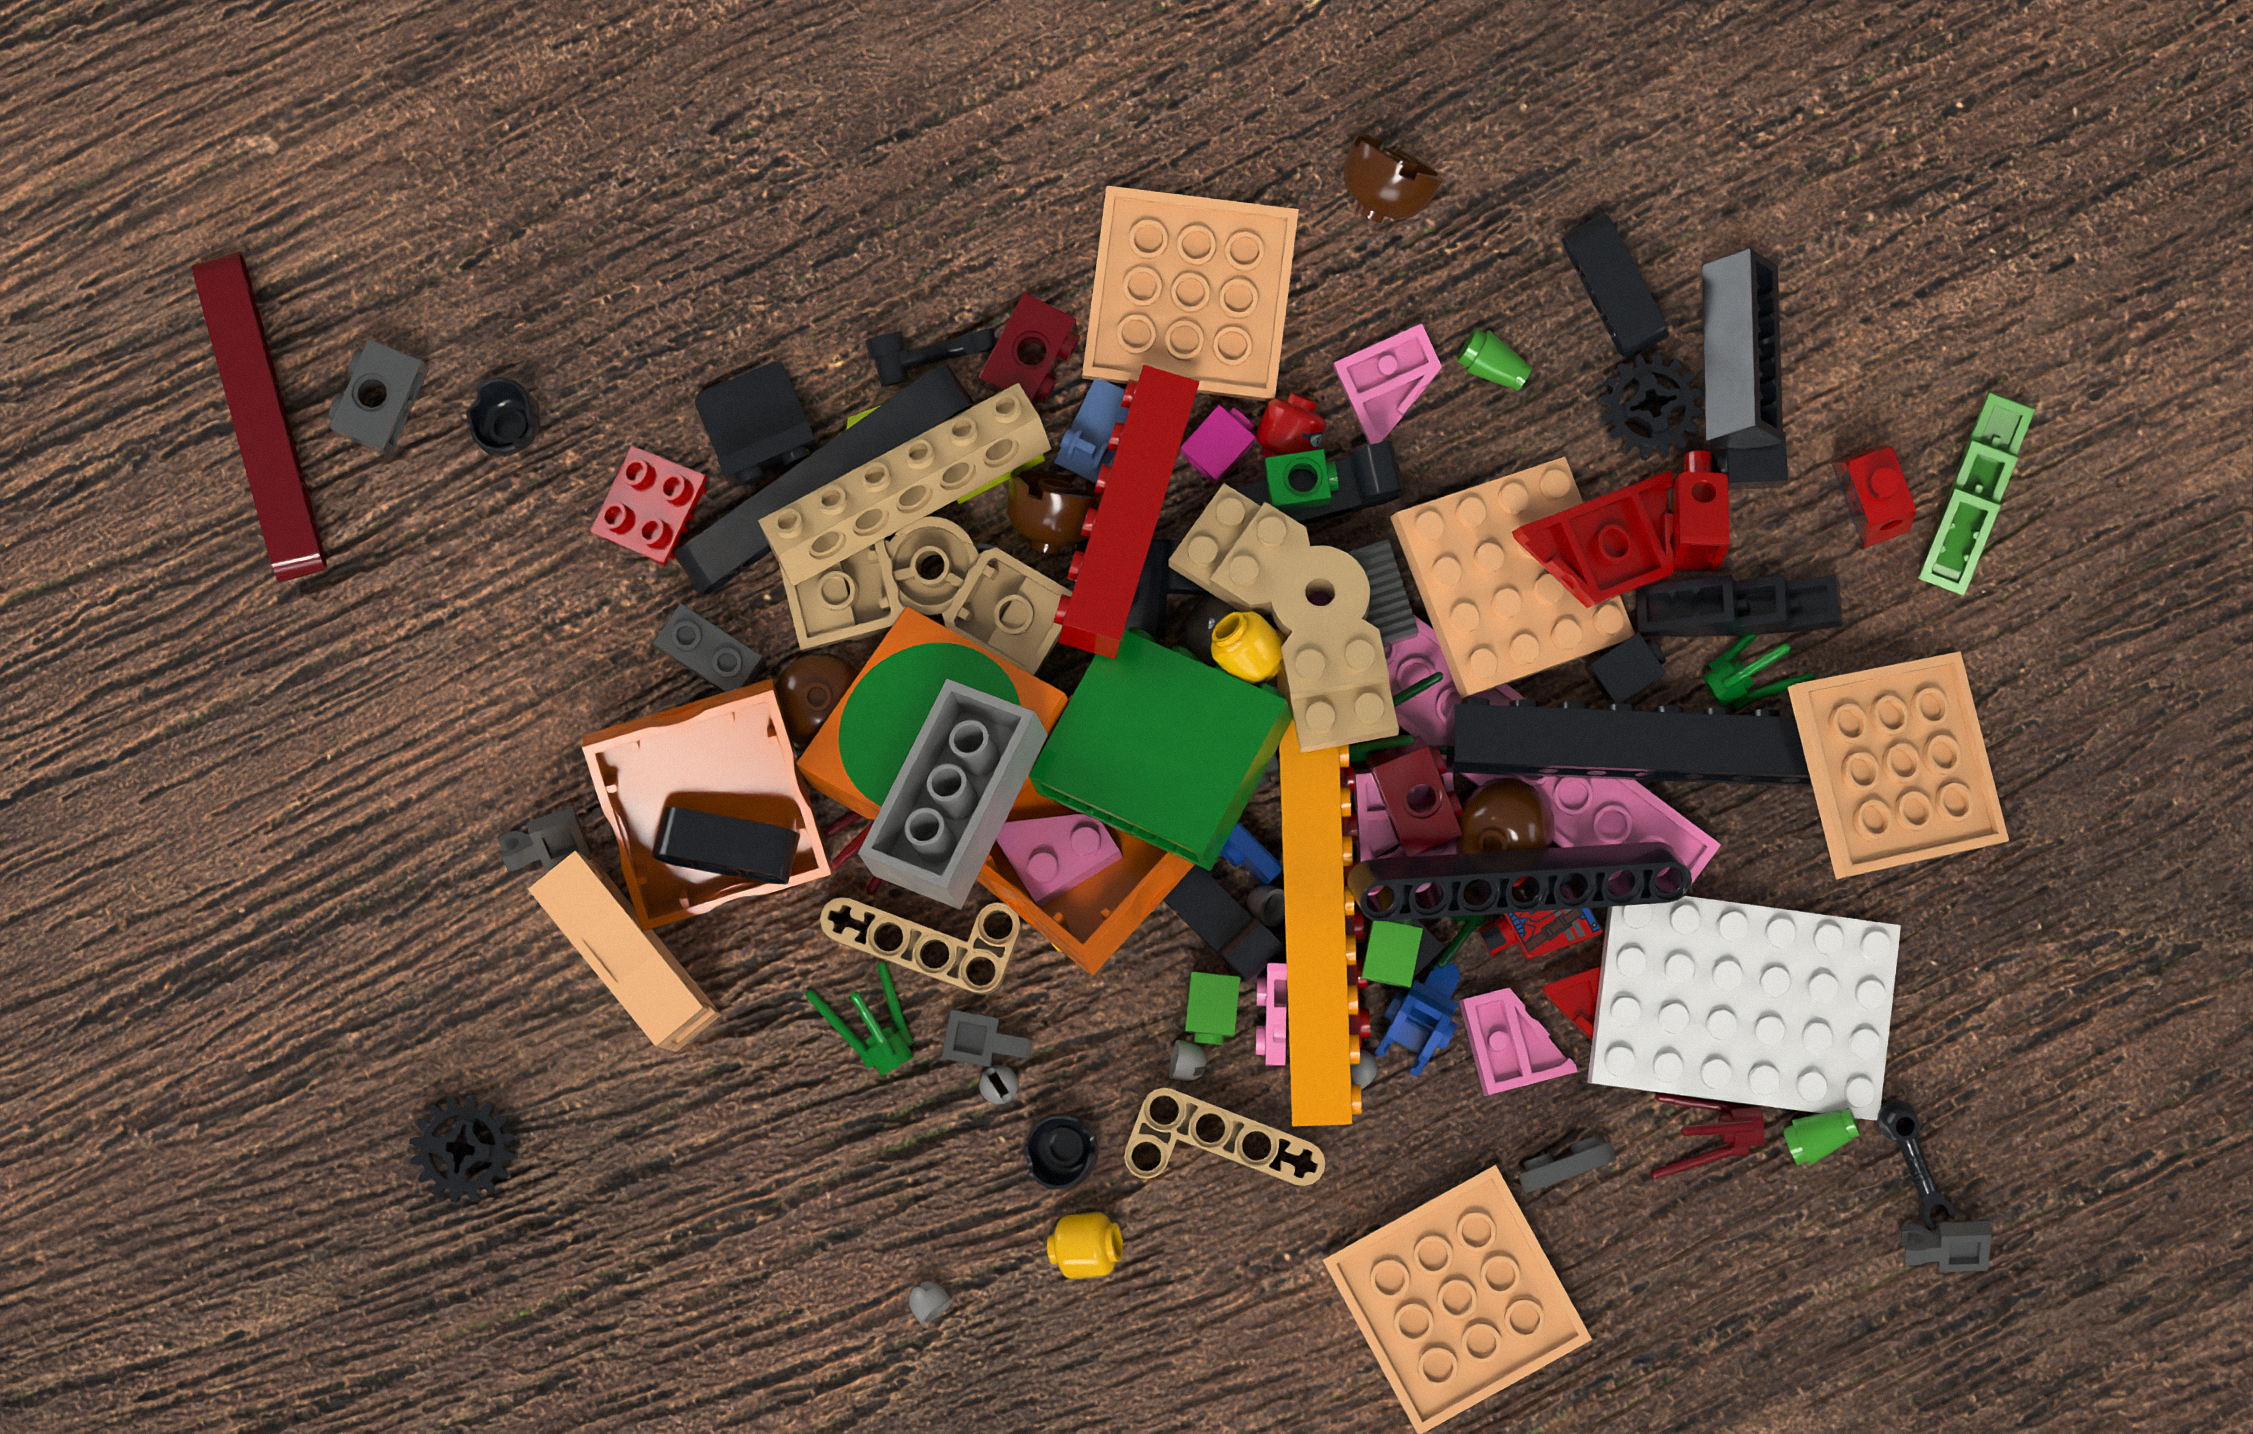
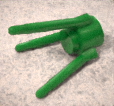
M1743 635L1721 657L1708 664L1712 671L1702 677L1720 707L1725 708L1732 704L1738 710L1751 701L1786 691L1789 686L1815 680V674L1809 672L1747 691L1746 689L1754 685L1750 676L1791 650V646L1788 643H1784L1745 667L1739 660L1730 664L1759 636Z
M879 962L877 968L897 1033L893 1031L891 1025L884 1029L880 1028L859 992L854 991L850 995L861 1018L872 1036L865 1039L869 1049L813 990H808L805 994L806 998L816 1007L820 1014L860 1055L867 1069L875 1066L880 1076L912 1059L914 1056L908 1046L915 1042L906 1027L895 988L885 962Z

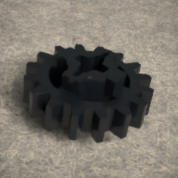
M1656 353L1651 364H1646L1641 354L1636 355L1633 369H1630L1624 363H1620L1616 368L1620 380L1607 377L1603 384L1612 394L1602 395L1598 399V405L1609 408V412L1603 414L1599 419L1600 425L1612 424L1614 428L1607 438L1609 442H1613L1621 437L1625 441L1622 453L1627 455L1633 447L1640 448L1641 460L1645 461L1649 457L1651 450L1654 449L1657 450L1661 459H1666L1669 455V445L1671 444L1677 450L1682 451L1687 445L1682 434L1695 437L1699 431V428L1691 422V419H1700L1705 414V409L1694 406V402L1703 396V389L1691 390L1689 387L1695 374L1693 372L1683 376L1678 374L1680 361L1677 359L1669 367L1663 366L1662 355ZM1655 377L1668 381L1675 389L1669 390L1658 384ZM1634 381V399L1619 405L1623 389L1630 382ZM1646 397H1650L1653 404L1661 403V405H1664L1660 408L1656 417H1652L1650 410L1641 411L1639 409L1646 400ZM1683 409L1679 426L1669 433L1667 418L1670 414ZM1634 424L1646 431L1647 437L1634 433L1627 425Z
M468 1096L464 1107L460 1106L457 1097H448V1110L445 1111L436 1104L431 1105L429 1108L434 1118L431 1122L418 1119L416 1124L424 1133L422 1137H414L409 1140V1143L413 1146L420 1147V1154L412 1157L410 1164H423L425 1168L417 1178L418 1181L424 1183L433 1179L436 1183L433 1186L432 1194L435 1196H440L446 1189H450L451 1202H459L463 1191H467L468 1197L472 1202L480 1201V1188L482 1187L489 1193L495 1194L498 1188L494 1179L497 1176L510 1179L512 1175L508 1169L503 1167L505 1161L518 1160V1154L507 1151V1144L517 1140V1134L504 1133L502 1129L510 1121L509 1117L503 1115L494 1119L492 1115L496 1105L492 1102H487L481 1110L477 1109L478 1102L475 1096ZM459 1116L458 1120H456L455 1129L444 1137L435 1136L445 1122ZM479 1120L486 1124L492 1132L495 1145L488 1144L480 1134ZM465 1135H467V1144L475 1146L474 1155L465 1156L463 1163H461V1155L453 1152L454 1143L463 1142ZM432 1153L440 1154L448 1165L447 1175L449 1178L439 1171ZM484 1161L492 1162L491 1167L484 1175L469 1182L472 1170Z

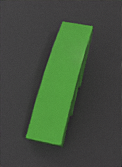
M1988 390L1948 492L1918 579L1960 595H1965L2000 510V501L2018 460L2017 454L2034 415V407Z

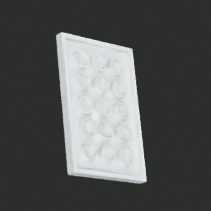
M1684 896L1678 901L1670 903L1608 907L1587 1083L1819 1114L1850 1108L1854 1118L1877 1121V1116L1881 1109L1901 925Z

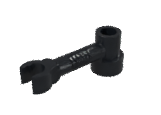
M993 328L946 340L945 342L932 344L931 346L927 345V347L923 346L922 348L918 347L907 350L903 333L899 331L865 340L869 360H875L881 387H886L908 381L907 370L922 367L925 364L929 365L930 363L934 364V362L938 363L943 360L991 351L996 345Z
M1899 1099L1883 1101L1877 1121H1874V1124L1882 1135L1890 1140H1894L1900 1147L1918 1192L1920 1201L1918 1213L1920 1219L1933 1229V1222L1929 1215L1930 1210L1933 1206L1941 1204L1946 1215L1954 1220V1207L1948 1200L1943 1198L1930 1173L1931 1171L1925 1156L1921 1152L1922 1149L1917 1139L1920 1122L1914 1109ZM1905 1117L1904 1125L1896 1129L1897 1121Z

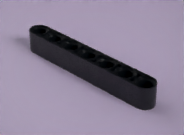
M948 364L934 368L691 539L674 554L675 558L701 596L716 591L772 552L758 520L975 406L974 401Z
M1664 842L1370 859L1354 866L1348 877V887L1364 915L1374 921L1670 903L1684 897L1692 883L1691 873L1674 849ZM1670 867L1664 875L1656 877L1661 870ZM1623 870L1618 877L1609 880L1612 874ZM1575 873L1571 880L1561 883L1564 877ZM1528 876L1523 883L1513 886L1516 880ZM1480 879L1474 887L1464 889L1471 881ZM1432 882L1426 890L1416 892L1424 883ZM1384 885L1378 893L1367 895L1374 887Z

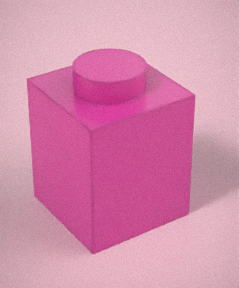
M1218 405L1180 447V456L1217 487L1255 445V436L1250 432L1254 425L1237 409L1232 408L1227 412Z

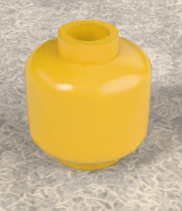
M1253 611L1233 612L1221 619L1215 626L1212 633L1211 654L1217 664L1230 676L1253 685L1258 682H1267L1279 672L1282 660L1281 647L1284 642L1282 637L1261 615Z
M1101 1212L1066 1215L1057 1222L1055 1233L1047 1238L1049 1260L1051 1264H1058L1063 1275L1069 1279L1106 1276L1114 1269L1115 1263L1120 1262L1123 1257V1239L1120 1227L1115 1222L1111 1223L1108 1216Z

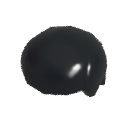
M501 377L491 379L477 386V399L473 406L466 411L473 441L488 454L503 457L512 456L527 448L535 439L540 428L539 405L533 396L518 382Z
M1072 1113L1049 1114L1035 1123L1023 1147L1029 1167L1028 1174L1034 1181L1048 1189H1070L1088 1179L1096 1167L1099 1156V1145L1089 1123Z

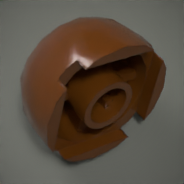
M1358 133L1348 151L1344 163L1343 176L1348 193L1359 202L1356 211L1374 222L1382 223L1385 216L1402 220L1414 217L1424 210L1435 196L1443 181L1441 177H1437L1439 173L1399 148H1396L1394 151L1383 147L1381 151L1379 148L1383 142L1382 140L1367 134Z
M1026 470L1021 471L1019 478L1013 472L1010 474L1006 508L1011 525L1020 535L1032 540L1031 548L1034 550L1057 554L1060 552L1061 546H1074L1088 538L1081 536L1088 508L1099 509L1103 495L1094 492L1095 484L1086 482L1085 490H1082L1072 484L1073 477L1045 471Z
M810 654L793 661L780 674L775 688L793 743L807 749L859 675V672L848 661L832 654Z
M1493 778L1488 780L1483 785L1472 790L1461 803L1463 813L1457 822L1462 835L1455 838L1461 854L1550 848L1555 835L1554 815L1550 806L1546 807L1544 801L1538 797L1539 792L1530 784L1515 778Z

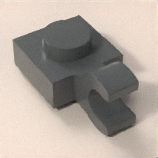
M574 807L527 822L529 834L512 831L498 838L503 850L501 857L507 871L518 870L539 859L546 870L557 866L574 851L584 856L591 854L588 839Z
M951 1010L942 1058L985 1067H992L994 1053L1029 1060L1033 1040L999 1034L1001 1020L999 1018Z
M1989 1221L1939 1223L1938 1233H1932L1920 1225H1906L1901 1228L1900 1242L1901 1245L1905 1246V1264L1921 1265L1927 1262H1936L1938 1272L1988 1270L1991 1245Z

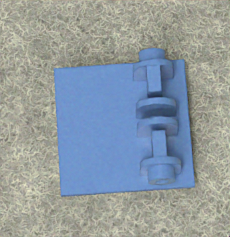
M1094 379L1070 430L1067 429L1060 443L1061 449L1054 464L1094 483H1097L1102 464L1112 467L1116 452L1107 449L1116 421L1125 424L1129 409L1121 407L1125 393L1124 389L1105 380Z

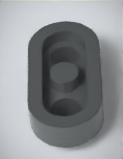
M1598 1135L1571 1144L1572 1155L1554 1161L1552 1153L1549 1152L1523 1162L1526 1171L1518 1174V1178L1524 1194L1616 1161L1617 1158L1611 1142L1608 1141L1601 1144Z

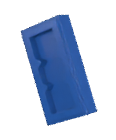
M1237 821L1220 854L1234 867L1242 864L1261 885H1270L1281 873L1283 866Z

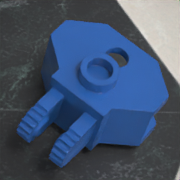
M1448 962L1441 969L1436 963L1423 984L1415 980L1406 995L1399 991L1396 992L1383 1016L1391 1022L1381 1038L1375 1054L1384 1057L1393 1041L1400 1043L1418 1053L1409 1071L1418 1077L1436 1047L1445 1050L1458 1026L1457 1023L1451 1021L1458 1003L1450 999L1461 976L1459 975L1460 970L1457 969V965L1455 966L1453 962Z

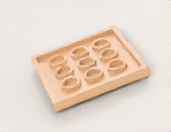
M1107 186L1082 379H1097L1127 384L1129 379L1139 380L1144 364L1200 381L1196 393L1267 402L1275 399L1299 209Z
M1566 457L1396 512L1390 517L1461 699L1622 644L1635 635L1620 596L1586 608L1513 537L1512 531L1521 526L1583 503Z
M1961 651L1797 683L1788 687L1836 880L2009 841Z
M1496 1165L1480 1172L1322 1260L1417 1434L1425 1433L1592 1340Z

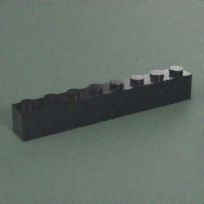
M1470 697L1461 699L1460 704H1454L1446 715L1447 773L1813 787L1795 717H1780V711L1773 709L1754 710L1750 712V716L1732 715V710L1724 707L1706 708L1702 710V714L1684 713L1683 707L1675 705L1658 706L1654 708V712L1635 711V705L1627 703L1609 704L1606 706V710L1587 709L1586 703L1578 701L1561 702L1557 704V708L1538 707V701L1529 699L1512 700L1509 702V706L1490 705V700L1486 698Z

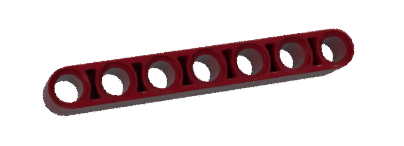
M236 252L192 265L196 288L276 579L281 583L327 570V560L251 278L241 252Z

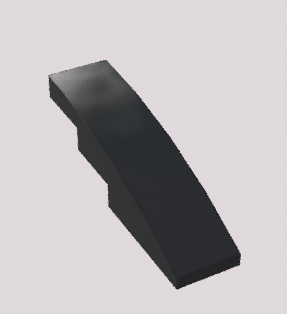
M1732 574L1648 585L1636 589L1638 632L1641 636H1743L1843 627L1840 584L1836 575L1787 581L1784 575L1735 581Z

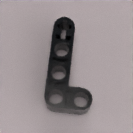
M1385 441L1364 446L1352 451L1349 458L1335 461L1339 490L1330 491L1331 501L1329 505L1283 511L1282 513L1304 526L1401 498L1406 488L1393 442ZM1306 469L1293 472L1288 477L1289 484L1298 492H1308L1316 485L1315 476ZM1266 480L1234 488V490L1260 506L1264 502L1270 504ZM1215 494L1207 498L1208 503H1210Z
M1196 864L1163 899L1247 984H1250L1267 967V963H1271L1284 949L1283 944L1256 917L1251 916L1202 867Z

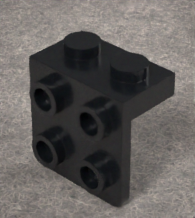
M771 362L703 391L695 397V406L718 457L717 460L723 475L730 486L739 483V486H746L757 482L767 475L766 470L780 464H784L785 467L799 464L811 455V451L819 448L786 369L780 362Z

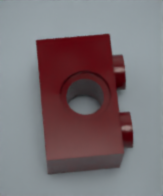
M1024 292L979 375L980 385L998 394L1019 383L1033 407L1037 401L1045 404L1058 379L1051 374L1059 359L1061 358L1067 362L1080 339V335L1074 333L1077 328L1076 319ZM1027 344H1038L1045 349V358L1039 364L1027 365L1019 359L1020 350Z
M1419 735L1415 737L1413 744L1388 748L1365 757L1398 844L1407 857L1462 835L1457 820L1460 818L1463 810L1454 790L1445 791L1440 775L1447 773V769L1436 745L1429 748ZM1419 784L1429 786V794L1423 802L1419 804L1407 803V795L1411 788Z

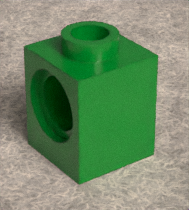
M1324 449L1265 458L1264 468L1270 505L1281 512L1329 505L1331 501L1330 491L1339 490L1335 461H1325ZM1306 469L1315 476L1316 485L1308 492H1298L1291 487L1288 477L1295 470Z

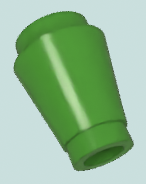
M1477 328L1467 338L1456 360L1465 366L1464 372L1508 388L1511 387L1516 391L1521 389L1532 370L1531 365L1527 364L1525 360L1490 330L1484 333Z
M1850 1108L1792 1119L1793 1125L1783 1128L1785 1140L1797 1165L1805 1162L1813 1165L1851 1141L1852 1138L1861 1135Z

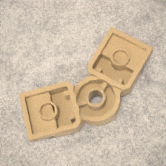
M1223 483L1170 557L1169 567L1240 612L1253 611L1261 616L1271 615L1272 613L1277 627L1288 638L1281 647V664L1300 753L1398 735L1399 726L1389 686V672L1380 631L1366 621L1369 611L1370 586L1362 566L1351 555L1340 549L1330 546H1310L1305 526L1270 504L1264 502L1260 506ZM1314 592H1325L1333 600L1328 605L1315 606L1307 600V597Z
M931 516L922 517L898 530L890 542L883 538L793 587L780 566L800 650L803 652L849 639L855 641L889 632L906 606L926 617H943L946 628L1035 677L1040 672L1061 633L1062 625L1053 623L1061 595L1064 594L1071 597L1073 593L998 548L985 550L981 553L973 538L960 526L950 520ZM931 555L942 556L944 560L942 574L933 580L924 579L921 574L923 561Z

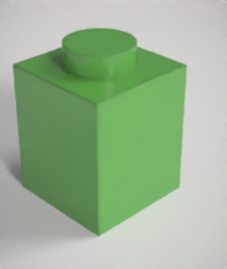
M1413 919L1394 921L1371 920L1360 979L1410 988L1423 928L1412 926Z
M1191 972L1185 1032L1195 1033L1194 1043L1223 1046L1224 1036L1234 1037L1240 977Z

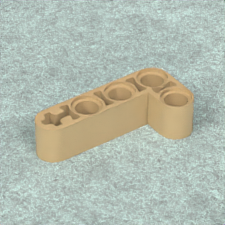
M840 897L831 900L821 911L820 917L822 930L837 943L980 995L994 992L1003 982L1022 927L1018 914L1007 904L998 902L989 904L980 911L968 942L850 898ZM845 908H851L850 916L854 920L866 925L867 915L875 916V919L867 929L866 943L858 942L863 933L853 928L845 927L842 934L836 933L837 925L831 921L833 914H842ZM998 912L1010 916L1013 923L1010 934L999 940L989 937L985 931V923L988 917ZM885 925H897L903 933L901 945L893 951L881 950L876 941L878 931ZM938 941L946 944L948 947L949 959L940 968H929L923 962L922 952L930 942ZM980 958L993 962L996 970L993 980L983 986L973 984L968 977L969 966L973 961Z
M1168 1088L1156 1089L1147 1095L1124 1155L1126 1166L1130 1172L1139 1178L1145 1179L1154 1178L1164 1171L1177 1140L1299 1186L1315 1183L1320 1179L1325 1169L1324 1154L1319 1147L1311 1142ZM1167 1096L1174 1099L1177 1103L1179 1113L1176 1120L1171 1124H1158L1152 1119L1150 1105L1156 1098ZM1215 1114L1224 1122V1134L1217 1142H1205L1197 1135L1196 1123L1203 1115ZM1255 1131L1265 1134L1271 1145L1268 1155L1258 1161L1246 1157L1242 1149V1142L1245 1136ZM1279 1139L1289 1142V1146L1284 1150L1286 1153L1300 1156L1303 1149L1311 1152L1310 1161L1316 1164L1315 1171L1313 1173L1305 1172L1302 1178H1298L1294 1175L1295 1167L1287 1162L1280 1161L1279 1171L1270 1168L1269 1165L1278 1154ZM1140 1143H1153L1160 1150L1161 1161L1151 1171H1142L1133 1163V1150Z

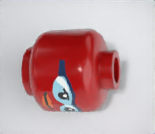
M1293 392L1290 393L1288 400L1281 398L1270 400L1255 434L1256 441L1263 447L1261 454L1268 458L1317 450L1326 429L1325 419L1315 412L1318 403Z

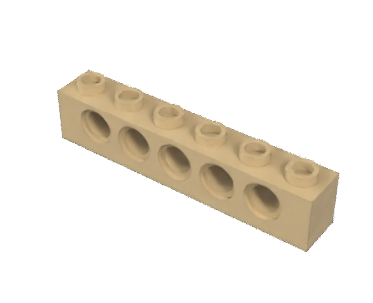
M1017 383L758 520L772 552L793 587L1051 450V446L1040 416L1020 384Z

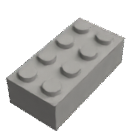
M946 679L858 852V855L873 876L961 910L1048 736L1035 711Z

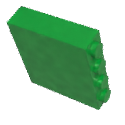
M1130 627L1128 631L1124 630L1115 659L1098 654L1094 656L1028 776L1038 794L1211 871L1293 720V716L1285 695L1278 689L1264 683H1260L1258 687L1230 676L1218 664L1212 668L1198 662L1197 656L1185 648L1172 646L1170 650L1155 643V639L1147 632L1136 627Z

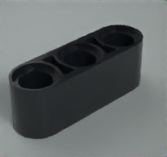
M1603 214L1561 235L1563 246L1615 347L1624 359L1669 337L1668 328L1615 225L1607 214Z
M665 807L660 820L652 857L674 866L770 884L786 885L789 883L800 835L795 831L776 825L677 807Z

